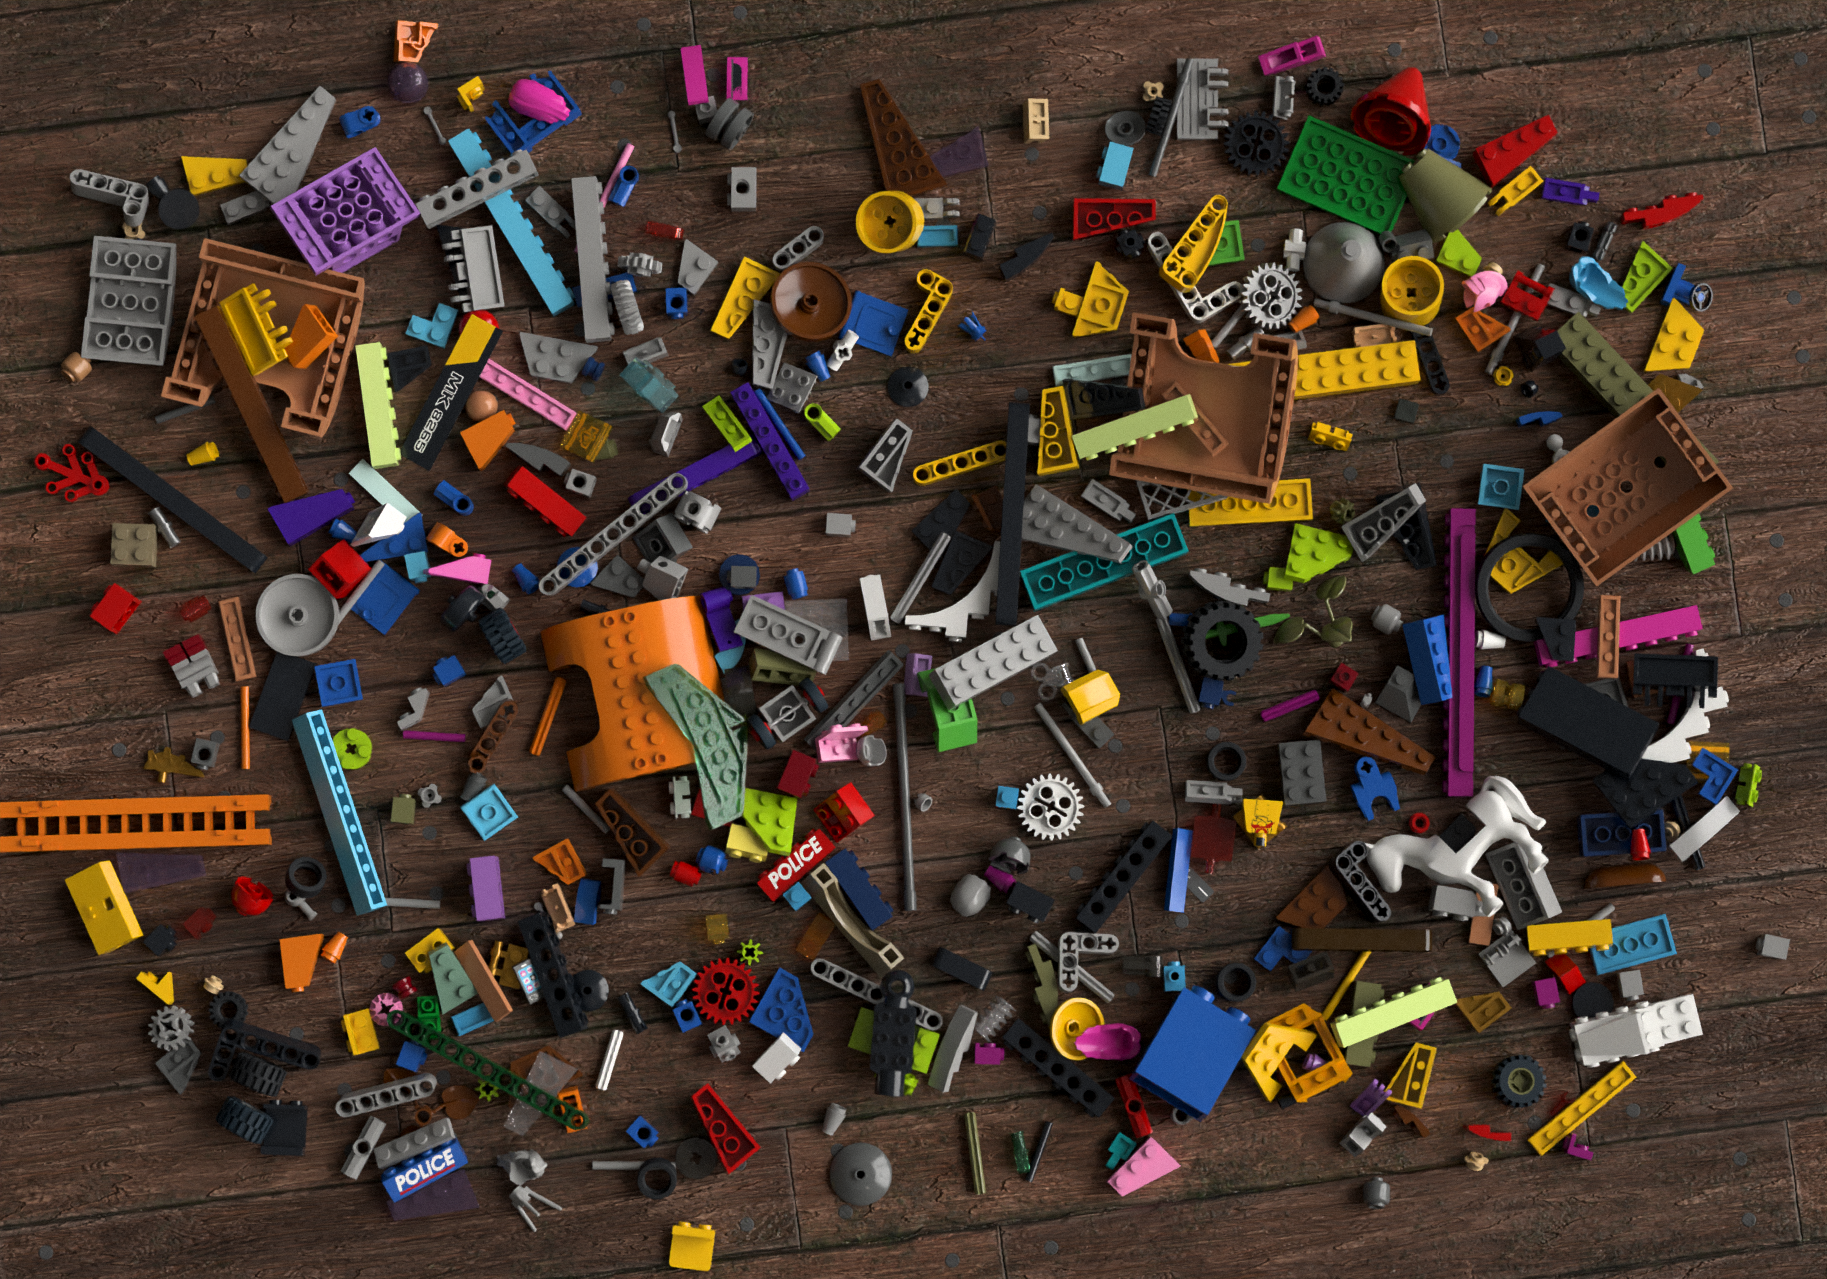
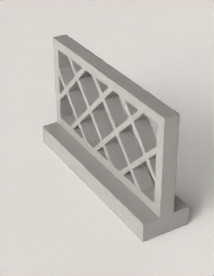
M1135 480L1148 522L1173 513H1180L1227 499V496H1212L1206 492L1195 491L1202 496L1199 501L1193 502L1187 499L1192 490H1188L1186 496L1183 497L1175 493L1177 487H1174L1171 491L1161 484ZM1152 485L1157 489L1153 496L1144 493L1142 487ZM1159 490L1170 494L1165 503L1155 499ZM1172 496L1182 500L1179 507L1173 508L1168 505ZM1152 502L1163 506L1159 513L1151 515L1149 507Z

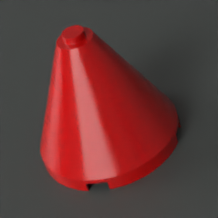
M1407 67L1356 101L1350 119L1355 123L1353 129L1356 134L1388 150L1403 152V156L1415 154L1426 146L1431 135V124L1423 77L1417 68Z

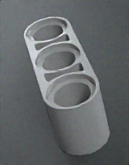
M812 226L777 251L773 256L774 268L779 272H783L788 267L799 263L820 247L824 241L822 229ZM811 233H818L820 239L818 241H811L809 235ZM802 245L804 251L797 254L793 252V247ZM785 257L788 262L786 265L780 266L776 263L777 259Z

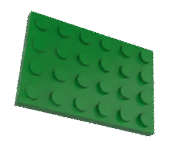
M1308 116L1276 191L1380 235L1384 231L1392 232L1407 198L1405 189L1398 176L1402 173L1401 169L1408 162L1413 164L1415 161L1312 116Z

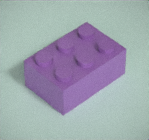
M495 855L470 858V863L467 864L468 876L472 877L473 883L469 884L470 896L474 897L475 905H472L473 917L477 918V921L480 922L505 919L499 858Z

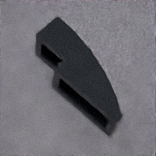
M1052 233L1014 250L1016 258L999 265V270L1005 283L1024 273L1039 260L1053 241L1054 236Z

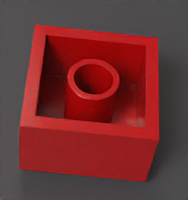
M114 583L113 586L109 585L106 588L101 602L94 604L90 617L109 631L118 634L142 601L123 587Z

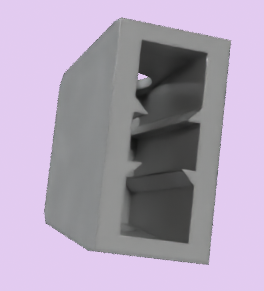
M659 556L652 563L642 559L637 567L639 571L646 574L642 583L643 587L658 600L677 598L688 572V568L662 556Z

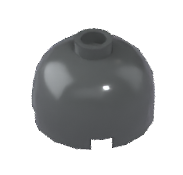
M1011 836L999 840L992 847L988 861L991 860V866L1003 872L1010 873L1011 869L1017 871V874H1024L1029 869L1031 856L1028 847L1021 842V839Z

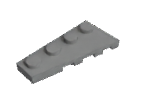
M755 299L753 300L752 384L772 390L787 333L776 322L770 304Z

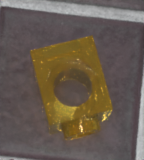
M727 914L707 915L708 941H713V944L725 943V939H730Z

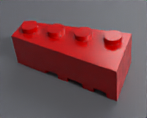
M1073 199V241L1156 220V199Z

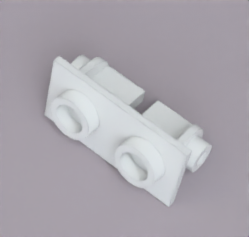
M687 776L679 777V781H675V777H673L672 782H669V794H673L674 802H670V813L675 815V819L678 818L679 814H681V818H690V799H682V795H690V781L687 780Z

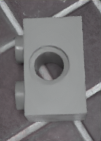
M732 167L731 173H728L727 183L731 185V193H727V205L731 206L732 211L756 212V167ZM745 185L748 189L744 194H740L736 191L738 186Z

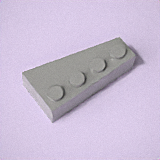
M1415 483L1343 525L1342 529L1361 561L1363 562L1370 558L1426 502V499Z

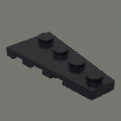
M1073 379L1062 380L1070 420L1146 408L1142 388Z

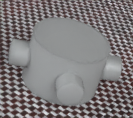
M1368 693L1363 696L1360 703L1363 709L1368 708L1373 698L1371 697L1372 694Z

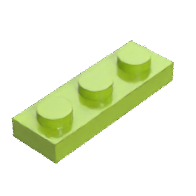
M720 396L702 406L708 417L735 452L752 442L749 434Z

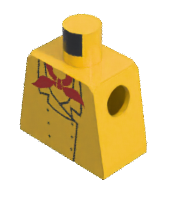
M1242 799L1245 833L1254 834V846L1266 847L1267 835L1276 834L1283 801Z

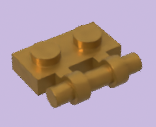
M495 941L494 947L490 950L489 970L493 977L495 975L501 976L500 985L520 989L512 966L528 958V949L509 944L508 950L505 952L501 951L503 942ZM499 957L505 958L503 970L497 969Z

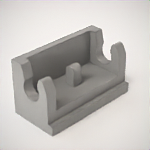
M661 336L623 351L630 371L668 356Z

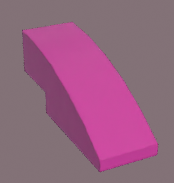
M1314 36L1298 43H1291L1258 57L1266 76L1326 57L1320 37Z
M701 45L682 47L681 55L688 105L709 103Z

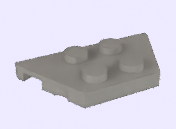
M524 332L519 334L532 377L572 384L579 372L583 370L589 357H592L598 349L597 346Z

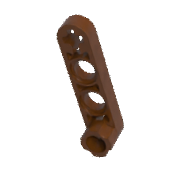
M505 699L500 703L468 754L467 764L472 773L476 774L485 770L488 760L518 713V706L514 700ZM511 704L514 711L507 713L506 719L509 720L506 721L503 718L505 713L504 706L508 707ZM494 722H502L504 724L503 729L498 732L492 729ZM488 738L493 741L491 748L485 749L481 746V742L484 739ZM480 759L481 764L476 763L473 765V760Z

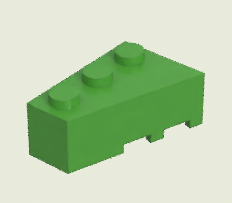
M1699 513L1670 533L1674 536L1677 544L1676 549L1686 571L1691 574H1696L1715 565L1713 560L1715 554L1710 546L1708 547L1706 541L1708 535L1705 529L1701 528Z

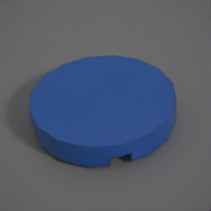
M1435 124L1431 126V135L1424 148H1429L1438 155L1453 160L1459 152L1460 139L1451 127Z

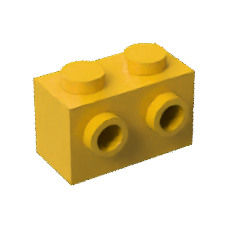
M437 928L406 951L405 954L419 973L425 971L427 974L432 971L428 952L447 942L451 950L455 949V947L441 928Z

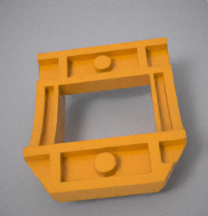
M1303 1003L1266 1022L1297 1029H1303L1313 1024L1332 1060L1296 1079L1285 1057L1282 1059L1278 1068L1297 1102H1307L1308 1098L1341 1081L1346 1083L1353 1074L1333 1039L1322 1014L1314 1011L1310 1006Z

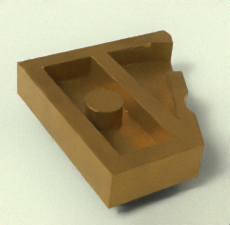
M1659 374L1648 384L1653 391L1660 388L1677 413L1702 391L1698 387Z
M1500 992L1456 999L1457 1003H1455L1477 1033L1483 1031L1511 1009V1006Z

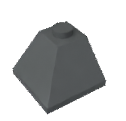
M1397 665L1391 672L1375 703L1410 723L1419 710L1421 702L1414 674Z

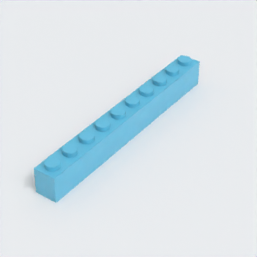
M467 129L448 140L469 177L475 175L474 172L480 168L485 167L487 169L492 167L489 162L492 158L486 149L482 151L479 146L482 141L476 132L472 133L470 129ZM492 175L490 182L497 183L500 180V175ZM479 183L474 184L477 191H480L482 185ZM510 189L485 201V204L555 317L575 305L573 301L575 295L570 287L565 288L562 282L565 281L560 270H554L552 266L555 263L549 252L545 254L541 247L544 246L542 240L538 235L534 237L531 232L534 227L528 218L524 220L521 212H523V209L518 201L513 202L510 195L513 193Z
M321 709L305 713L293 719L292 722L356 915L375 911L386 906L387 903L323 711Z

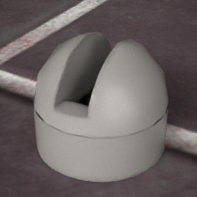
M918 794L917 800L914 799V804L919 810L924 812L930 808L933 800L927 794Z

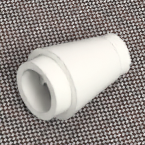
M1483 629L1475 632L1474 647H1478L1479 650L1504 648L1505 636Z

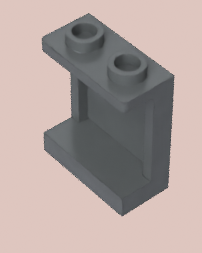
M603 858L602 867L614 869L612 904H599V909L603 910L605 914L617 915V911H622L626 861Z

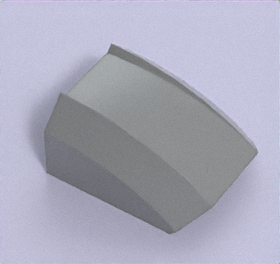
M668 412L657 417L658 421L651 439L648 440L653 452L669 457L683 420L681 413Z

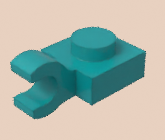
M1119 1132L1108 1149L1113 1154L1105 1166L1113 1170L1120 1158L1126 1161L1137 1143Z

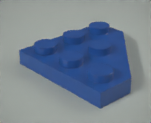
M779 968L749 1022L777 1038L784 1032L804 1052L814 1033L798 977Z

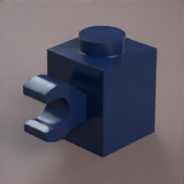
M1204 677L1201 683L1198 703H1201L1203 708L1214 709V706H1219L1221 699L1226 706H1233L1234 703L1229 702L1227 696H1235L1236 692L1233 690H1222L1224 681Z

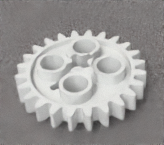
M1049 773L1046 780L1043 775H1040L1039 782L1033 778L1034 785L1031 786L1027 783L1028 792L1022 790L1021 793L1025 797L1018 798V801L1023 803L1022 806L1017 807L1018 810H1023V813L1018 817H1025L1022 826L1029 825L1027 832L1034 829V837L1041 833L1042 840L1045 839L1046 835H1049L1050 841L1053 840L1054 835H1057L1060 840L1061 833L1069 836L1068 829L1076 830L1073 823H1081L1077 816H1083L1079 809L1084 808V805L1078 803L1083 797L1076 796L1080 790L1072 789L1074 782L1067 785V777L1060 781L1059 774L1055 779H1052V775ZM1043 788L1051 789V798L1045 799L1041 796ZM1037 797L1047 804L1055 803L1054 807L1066 813L1067 817L1060 815L1054 810L1050 813L1047 812V807L1036 802L1034 798ZM1063 797L1070 800V807L1067 809H1063L1059 805V800ZM1033 806H1040L1042 808V815L1039 817L1033 816L1031 808ZM1055 815L1060 818L1061 823L1059 826L1053 827L1050 825L1049 818Z

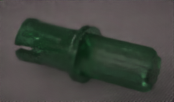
M1023 1131L1010 1134L1014 1148L1012 1153L1013 1155L1015 1154L1019 1174L1030 1172L1027 1155L1029 1150L1026 1149Z

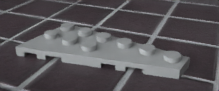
M319 86L240 174V178L272 204L296 192L334 107L336 98Z
M1037 484L1024 500L1022 541H1031L1039 545L1065 551L1070 550L1082 555H1092L1117 563H1121L1133 547L1121 537Z

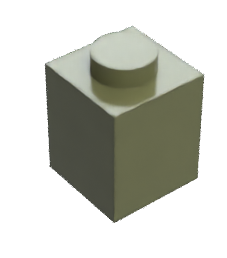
M399 794V797H393L391 822L414 825L416 800L411 799V795Z

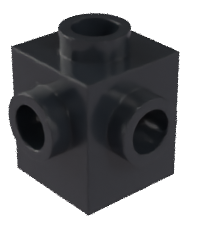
M1126 229L1118 233L1119 237L1116 238V244L1114 245L1119 256L1122 255L1124 260L1128 258L1132 260L1140 256L1144 248L1143 244H1145L1141 233L1137 234L1135 229L1131 231ZM1132 239L1134 244L1129 246L1126 241Z

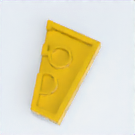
M181 156L190 191L194 196L245 182L240 178V174L248 166L246 159Z

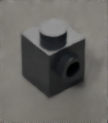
M159 924L143 943L157 956L162 957L166 951L170 953L177 944L175 942L179 938L175 935L177 933L176 930L169 924L166 926Z

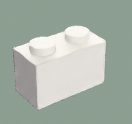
M783 1032L755 1061L752 1067L770 1084L775 1078L779 1081L786 1073L784 1069L788 1065L793 1066L799 1060L798 1054L801 1048Z

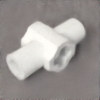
M1290 229L1289 240H1285L1283 258L1287 259L1286 268H1289V271H1299L1300 260H1304L1306 242H1302L1303 230Z
M847 330L842 340L834 342V352L826 363L828 367L837 371L843 361L850 360L853 355L851 349L859 338L856 333ZM844 348H846V352L842 351L841 353H839V349L843 350Z

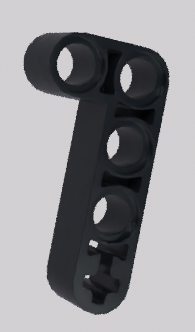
M1356 841L1346 845L1329 860L1328 866L1365 917L1371 923H1380L1390 917L1391 909L1357 864L1366 857L1368 848L1364 842ZM1353 847L1357 848L1358 856L1354 855ZM1339 859L1343 862V869L1338 865ZM1351 875L1356 879L1355 885L1351 882ZM1364 892L1369 896L1368 901L1363 898Z

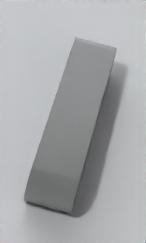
M423 1073L345 1093L336 1104V1112L342 1117H349L428 1097L433 1093L437 1085V1079L433 1074ZM421 1082H428L431 1088H424ZM401 1087H408L411 1093H404ZM382 1092H388L391 1098L383 1097ZM362 1097H368L371 1103H365ZM342 1102H348L351 1108H345Z

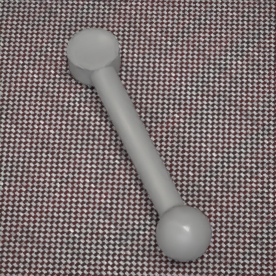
M425 107L423 110L424 114L428 115L439 138V144L445 145L446 139L442 137L431 114L432 109Z
M669 111L668 117L671 121L675 143L673 149L676 153H679L682 148L677 137L674 120L676 114L674 111Z
M541 902L535 903L534 908L537 911L545 912ZM552 926L553 932L561 939L563 936L562 932L556 933L554 926Z

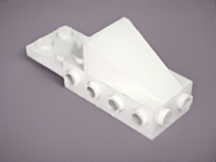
M1692 993L1655 1003H1648V1001L1638 1002L1634 1007L1616 1008L1615 1012L1608 1013V1011L1595 1014L1596 1017L1589 1019L1588 1016L1575 1019V1022L1570 1023L1571 1029H1569L1572 1042L1574 1041L1576 1047L1574 1049L1576 1061H1579L1584 1066L1587 1065V1068L1599 1066V1062L1607 1060V1063L1616 1062L1619 1060V1057L1627 1055V1058L1640 1054H1649L1650 1052L1660 1050L1659 1047L1665 1046L1664 1044L1703 1034Z

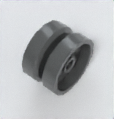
M728 98L722 104L705 133L706 136L714 141L721 138V146L729 151L744 136L754 117V113L747 108H743L738 112L739 103L732 98Z

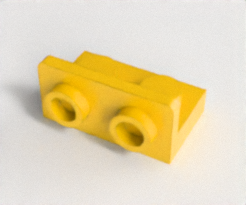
M478 76L457 89L459 92L457 98L463 109L466 110L468 108L470 112H473L474 109L469 100L471 98L476 100L483 95L482 92L485 89Z
M370 1008L343 1015L344 1020H341L343 1031L347 1032L349 1040H346L348 1050L353 1052V1055L380 1049L369 1011Z

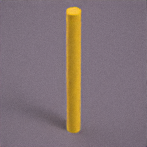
M1361 952L1323 1011L1322 1017L1325 1021L1329 1019L1371 952Z

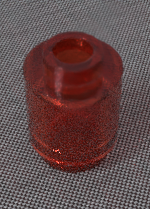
M205 595L196 596L181 605L180 614L185 621L189 620L192 623L208 614L212 607Z

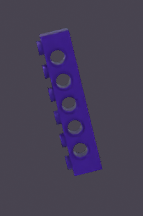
M747 382L730 392L790 499L794 501L810 492L806 481L750 384Z

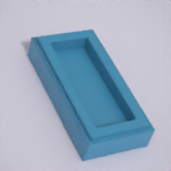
M957 225L924 226L917 240V247H958Z
M484 1003L451 1017L459 1036L494 1021Z

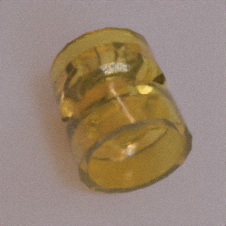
M1496 679L1490 697V705L1499 707L1506 705L1507 709L1518 711L1522 705L1525 685L1517 683L1509 685L1508 681Z

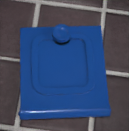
M855 290L850 316L841 329L838 338L842 340L847 330H851L859 336L855 344L892 357L908 309Z
M385 564L351 610L382 634L386 635L412 599L419 594L420 590Z

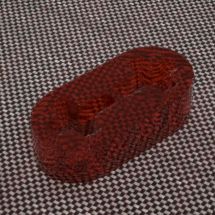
M647 221L645 232L648 234L673 240L683 239L684 229L653 221Z

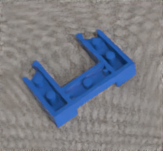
M548 71L549 77L537 79L536 74H531L529 77L531 80L537 81L564 98L566 107L570 110L569 117L565 121L559 120L550 124L545 121L532 119L518 129L497 100L492 104L496 108L492 118L485 117L487 123L510 154L520 149L522 151L527 150L528 153L531 152L535 144L563 124L567 126L582 115L579 107L551 71Z

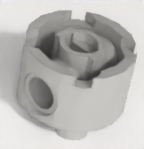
M685 490L674 511V517L688 526L692 523L697 530L707 534L708 531H711L721 511V507L716 504L713 506L706 498Z

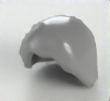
M967 874L961 881H958L952 891L950 901L953 909L964 917L977 914L989 901L990 888L984 880L976 875Z

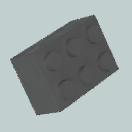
M1320 740L1277 744L1283 806L1326 802Z

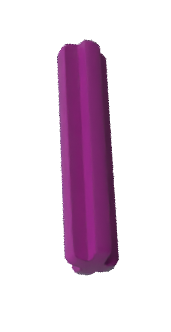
M1312 690L1261 711V718L1264 722L1319 700V695L1316 690Z

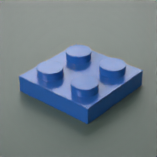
M355 659L314 666L322 707L363 700Z

